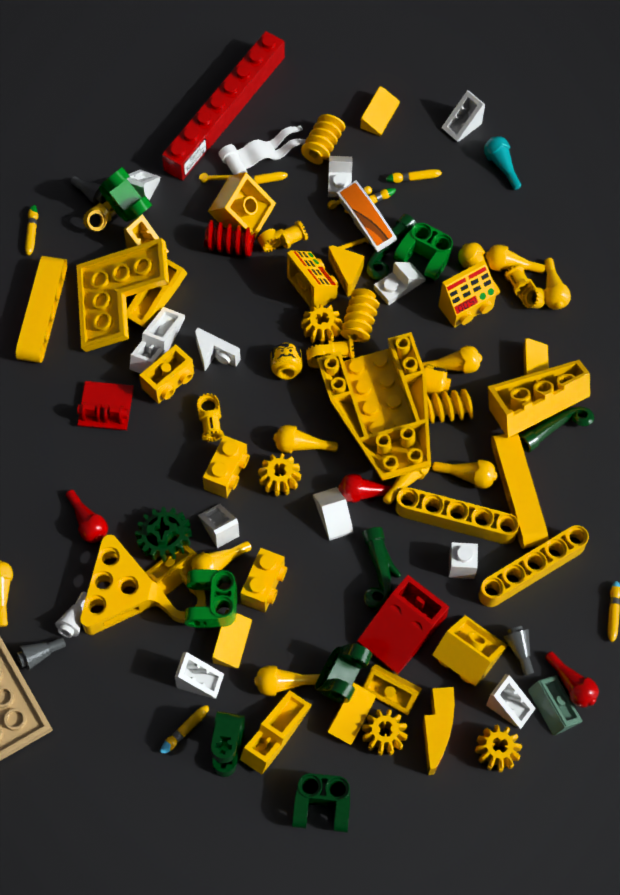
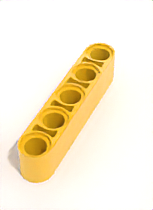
M42 256L40 259L17 342V360L36 363L43 362L67 272L66 259Z
M505 433L494 435L491 437L492 450L510 513L519 521L517 537L522 549L540 546L549 540L548 532L519 434L517 433L507 438Z
M409 487L401 489L397 494L395 510L399 516L500 544L512 543L519 529L518 519L509 513ZM409 500L413 504L410 506H406L402 503V501ZM432 506L438 511L429 512L426 508ZM459 513L462 518L455 519L451 514ZM482 519L486 521L487 525H479L476 523V520ZM501 526H508L512 531L505 532L501 529Z
M580 525L571 526L490 575L481 584L479 591L480 602L487 607L497 606L574 559L584 551L589 539L588 531ZM570 538H578L581 543L575 544ZM549 551H558L561 556H552ZM528 563H536L540 569H531ZM507 576H515L519 582H510ZM488 588H492L495 591H497L498 594L495 596H491L487 594L485 590Z

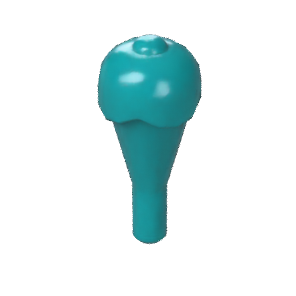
M501 136L491 137L484 146V153L488 161H493L506 175L514 190L519 189L521 183L514 172L509 151L511 147L508 141Z

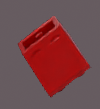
M407 575L386 600L357 640V643L370 650L377 659L396 674H399L446 619L449 606L411 576Z

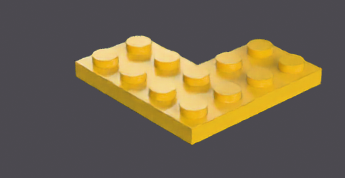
M162 238L77 265L81 348L85 352L128 340L126 297L169 284L166 242Z

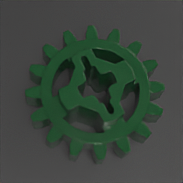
M162 507L159 513L152 509V516L143 515L145 522H138L139 531H136L135 535L138 546L142 549L145 556L150 554L154 561L158 556H161L163 562H165L169 555L176 559V552L185 553L183 545L190 546L189 537H192L189 520L185 519L183 512L177 514L175 508L167 512L166 508Z

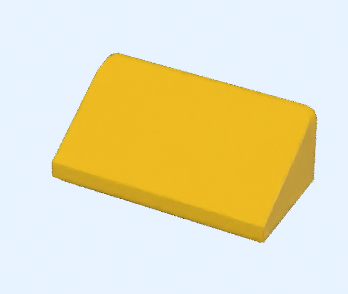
M380 86L361 118L360 128L381 136L399 106L400 101Z
M525 338L523 344L524 376L549 368L547 344Z
M183 545L185 553L176 552V559L169 555L165 562L160 560L145 572L152 581L157 583L165 596L183 583L180 573L187 577V573L192 570L191 562L197 553L189 546Z
M237 613L233 624L221 627L212 657L214 664L239 669L252 619Z
M377 664L371 668L363 685V688L377 695L376 699L406 715H409L422 690L421 687Z

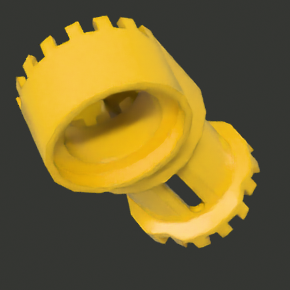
M107 201L103 204L99 203L84 214L83 224H85L88 230L100 231L112 220L111 217L117 213ZM95 213L100 216V224L97 227H93L90 224V217Z
M296 221L295 225L285 230L279 229L276 231L275 229H268L262 232L257 241L265 252H272L282 245L284 248L289 249L291 244L300 240H307L308 234L306 230H303L305 228L303 223Z
M518 264L514 265V268L512 266V269L508 268V271L504 274L505 279L511 282L514 287V293L516 296H519L523 305L533 309L543 307L545 304V291L540 287H536L533 281L527 278L524 273V267ZM536 292L537 297L535 303L533 304L532 294Z
M352 338L339 342L328 340V344H316L315 347L312 345L311 348L309 347L306 350L307 363L311 368H319L317 359L314 356L322 355L321 357L341 352L342 358L353 359L355 357L354 351H352L354 350V347L352 348L354 346Z
M212 393L203 394L197 400L199 420L202 422L204 432L201 435L202 440L207 442L211 440L213 442V439L217 441V439L220 440L224 436L219 421L221 419L219 400ZM205 401H211L215 404V408L205 411L201 405Z

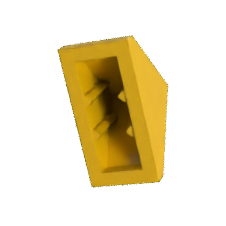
M143 214L124 228L127 248L159 239Z
M334 245L329 246L328 260L347 297L351 296L364 268V256Z

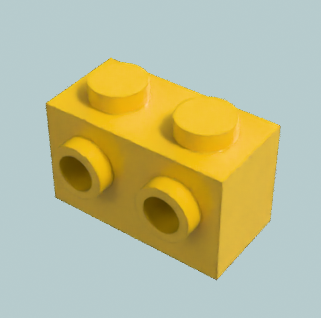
M175 344L139 375L142 389L158 404L164 399H169L174 394L175 389L192 379L194 374L193 359Z
M223 436L203 476L204 490L226 499L228 498L231 490H234L238 484V475L241 469H245L249 461L250 455L247 454V444L228 436Z
M260 548L240 593L241 604L264 613L266 612L268 605L273 604L278 592L276 590L278 582L284 580L287 572L284 556Z

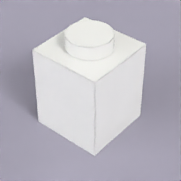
M452 542L449 552V578L474 579L478 565V544Z

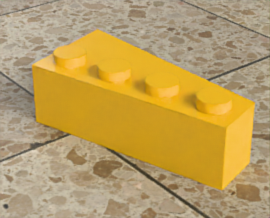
M579 359L488 386L489 410L507 438L590 397V373Z

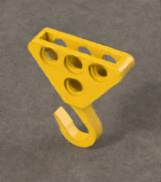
M106 535L100 545L80 618L84 632L88 635H94L153 606L160 607L174 621L184 623L185 611H179L171 604L157 583L150 579L114 535ZM109 558L117 559L112 565L104 564ZM180 573L182 581L187 586V577ZM101 582L110 583L105 589L98 588ZM126 587L136 588L131 594L123 593ZM188 588L198 599L195 607H206L204 590ZM100 605L104 607L99 613L91 612L95 606Z

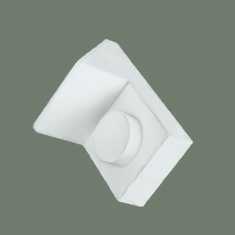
M329 157L328 197H338L337 192L352 182V157Z
M395 262L393 272L375 283L374 290L389 306L425 282L426 278L411 262Z
M200 328L196 329V343L204 371L207 370L214 357L222 364H230L234 367L238 365L241 360L240 348Z

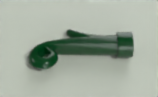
M403 214L396 221V225L391 228L397 240L379 252L374 249L366 264V271L372 279L381 280L388 276L389 267L380 260L417 224L410 215ZM381 268L382 270L378 272L374 269Z
M581 406L572 407L537 423L531 430H526L519 435L523 450L527 453L531 452L539 446L541 441L571 419L579 426H589L594 422L593 412Z
M372 527L363 531L365 544L368 545L380 588L373 587L366 590L364 600L368 607L380 610L392 594L390 571L397 578L401 577V573L395 567L384 544L383 528ZM372 595H378L381 598L380 601H375Z

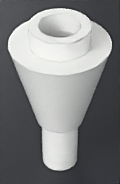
M81 592L76 603L55 623L58 632L62 636L67 638L79 636L81 628L80 618L87 592Z

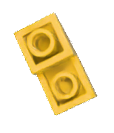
M356 683L352 685L355 688V692L350 702L340 704V709L327 729L328 733L349 745H352L377 696Z

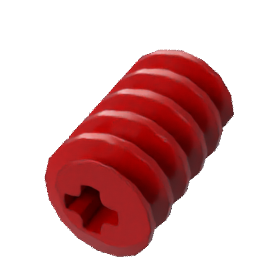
M210 220L205 232L204 247L208 243L209 250L213 251L217 245L219 252H223L226 247L229 254H232L235 249L236 254L239 256L245 250L246 257H250L254 248L255 232L251 234L250 227H247L245 232L242 233L240 225L237 226L235 231H232L231 223L228 224L226 229H223L222 222H219L215 228L213 220Z

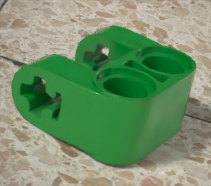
M121 167L103 181L99 186V190L119 217L128 222L140 216L152 206V203L145 195L143 197L139 195L127 180L130 175Z
M417 223L403 238L393 258L398 262H408L414 252L430 260L424 275L436 281L450 260L453 240L449 235L428 224Z
M197 569L189 571L187 573V587L193 590H211L210 607H189L185 609L184 624L197 628L226 627L233 624L237 615L238 592L233 574L225 570ZM222 583L231 584L229 588L224 590L218 588ZM223 607L230 609L228 613L223 615L217 613Z

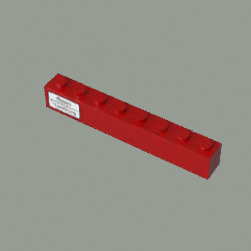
M267 31L264 32L163 152L164 171L181 181L186 178L285 58L284 40Z

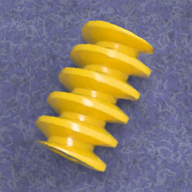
M330 114L319 116L301 147L302 155L314 164H322L323 160L330 157V153L334 150V146L342 135L341 132L345 130L344 122Z
M358 288L352 291L340 332L341 336L345 339L352 338L355 342H368L370 340L369 334L372 332V325L375 323L374 317L377 316L376 309L380 305L378 300L375 299V293L371 290Z
M461 389L460 395L456 390H452L450 397L446 391H442L440 398L436 392L432 393L430 399L427 395L428 418L431 424H434L436 416L439 417L441 423L444 422L445 415H448L451 422L454 421L455 414H458L460 420L464 419L465 413H468L469 418L473 419L472 401L466 389Z

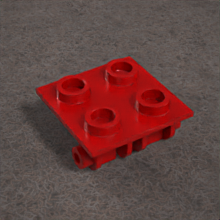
M85 381L82 402L77 408V414H79L78 426L127 430L134 385Z

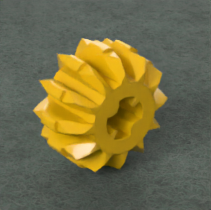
M322 303L319 305V308L312 305L310 312L305 311L303 314L301 328L304 330L305 338L311 337L312 344L320 340V344L323 345L325 340L334 341V337H339L342 320L340 319L339 311H333L332 305L328 308H324Z
M283 453L280 454V458H276L271 454L270 461L263 460V468L258 470V475L261 477L259 483L261 486H266L265 491L267 493L275 490V496L278 497L280 491H283L288 496L289 488L297 489V482L301 480L299 464H293L294 458L292 456L285 459Z
M379 709L376 710V718L368 715L367 722L369 724H363L362 731L366 733L363 735V742H370L368 746L370 751L378 747L379 756H382L384 749H387L389 755L394 754L393 747L401 750L403 748L401 741H406L408 736L403 732L407 729V724L399 723L401 720L400 714L392 718V710L390 709L387 710L386 716H383ZM382 728L383 731H385V728L390 730L389 736L385 734V737L381 736L380 730Z
M498 724L494 726L493 732L485 728L483 731L484 736H478L477 742L480 745L476 746L475 752L483 754L479 758L480 763L489 762L488 770H491L494 765H497L498 772L503 771L504 765L512 769L514 766L513 761H519L521 757L517 752L522 749V745L514 743L518 739L517 734L508 735L509 727H506L503 732H500ZM496 745L497 747L502 746L504 749L503 751H495L493 748Z

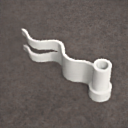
M290 126L281 130L270 141L253 140L239 150L232 144L226 145L219 151V156L223 163L228 165L232 174L237 175L238 173H247L246 169L254 166L262 159L278 160L283 158L295 146L303 145L306 139H292L281 148L275 150L289 134L303 130L301 126Z

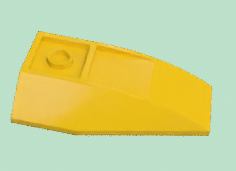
M412 332L388 338V349L343 361L341 352L317 358L331 404L382 481L431 467L426 372Z

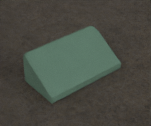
M556 675L539 680L528 689L529 694L553 735L560 734L583 722Z

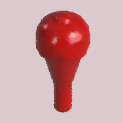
M348 474L342 479L338 489L347 502L355 503L363 499L385 496L392 486H385L364 479L357 474Z
M74 490L67 491L66 497L74 508L79 524L78 531L80 536L88 543L101 541L108 533L106 520L84 505Z
M548 652L545 655V659L558 672L570 694L569 700L581 708L594 705L599 695L597 684L591 678H585L566 666L554 652Z

